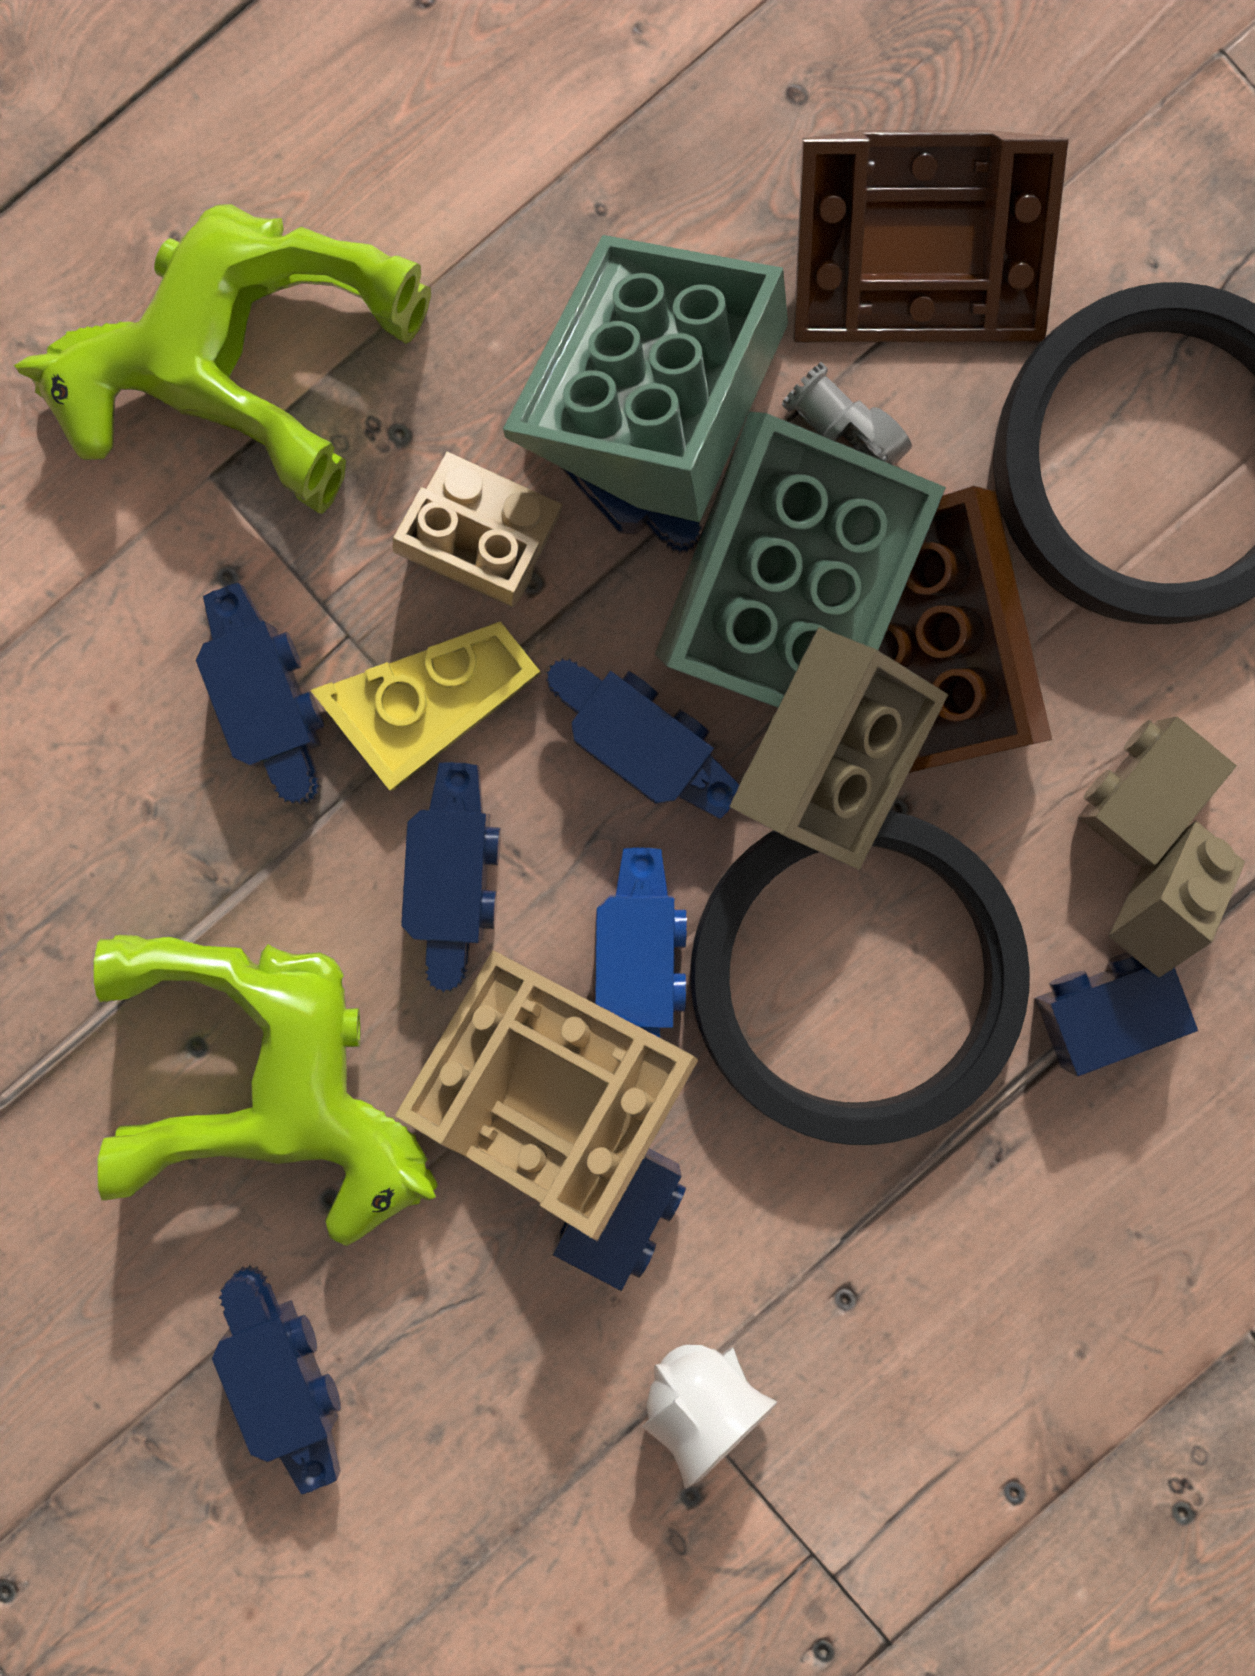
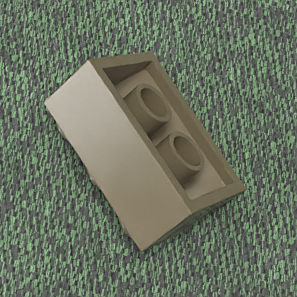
M818 627L729 807L792 840L860 870L948 694L880 651Z

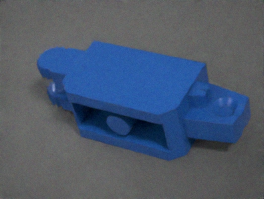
M643 847L623 848L616 895H609L597 907L596 1005L660 1038V1028H673V1011L685 1012L686 974L674 973V948H686V910H674L675 898L668 896L661 849Z

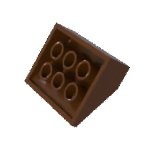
M971 486L942 496L878 650L948 694L909 773L1052 740L996 492L977 486Z

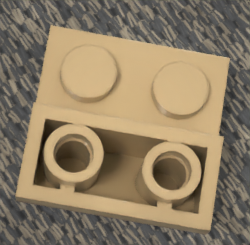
M446 452L427 489L420 488L393 537V552L514 607L532 579L534 566L560 517L562 504L452 453Z

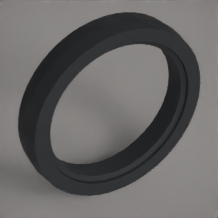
M1161 282L1139 285L1103 297L1073 314L1053 329L1025 361L1011 386L996 430L993 451L996 495L1008 531L1021 554L1051 587L1067 599L1087 610L1124 622L1178 624L1199 621L1218 616L1255 598V545L1232 566L1209 578L1184 583H1157L1132 578L1101 564L1087 554L1069 536L1052 510L1041 477L1039 442L1045 411L1051 396L1070 366L1086 353L1102 344L1120 337L1146 332L1184 334L1199 338L1221 348L1240 361L1255 376V304L1231 292L1207 285L1186 282Z
M892 810L889 811L872 846L889 849L911 857L940 876L954 890L970 914L979 936L983 955L984 985L982 999L972 1029L954 1057L926 1082L897 1096L877 1101L842 1102L828 1100L797 1089L778 1077L756 1056L741 1032L735 1016L730 991V962L738 929L753 901L777 875L789 866L819 851L774 830L759 839L733 862L719 880L700 917L693 942L690 968L692 1003L698 1028L716 1066L730 1085L762 1114L791 1130L826 1142L846 1145L893 1143L916 1137L952 1120L971 1106L1001 1073L1020 1036L1027 1011L1030 991L1028 949L1021 922L1003 885L991 869L958 839L924 820Z

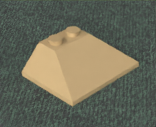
M492 950L395 1116L439 1144L466 1156L540 1202L539 1206L589 1237L598 1240L697 1064L698 1059Z

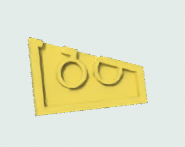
M500 621L428 647V650L392 663L386 662L367 669L364 673L336 683L331 682L310 691L390 791H394L541 675V672Z

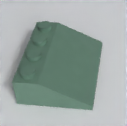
M602 235L503 427L505 438L637 508L700 522L788 325L783 268Z
M749 411L655 655L667 667L779 708L818 627L879 650L946 487L768 413Z

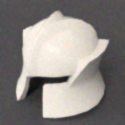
M683 1345L669 1352L660 1364L654 1366V1382L650 1387L646 1406L649 1420L642 1427L665 1445L673 1454L681 1472L684 1488L686 1489L702 1480L748 1433L771 1413L777 1401L761 1394L747 1382L733 1347L721 1354L715 1349L702 1345Z

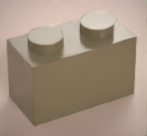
M1178 716L1158 720L1155 723L1148 720L1142 724L1124 746V750L1129 753L1127 758L1114 773L1109 769L1103 772L1084 795V799L1089 804L1078 818L1135 865L1155 866L1237 766Z
M1197 821L1193 822L1182 832L1155 866L1142 865L1109 937L1160 978L1213 942L1245 861L1233 851L1227 842L1215 837Z

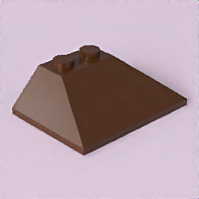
M858 130L802 138L794 342H1041L1047 333L1069 139L992 130Z

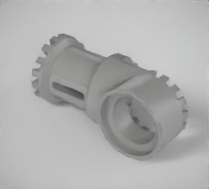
M822 362L811 369L806 377L804 376L801 379L804 386L796 384L793 388L794 390L783 400L782 406L788 412L795 409L821 436L837 441L843 435L853 445V449L895 466L912 448L908 435L891 416L876 407H872L869 410L860 400L852 402L826 376L828 368Z

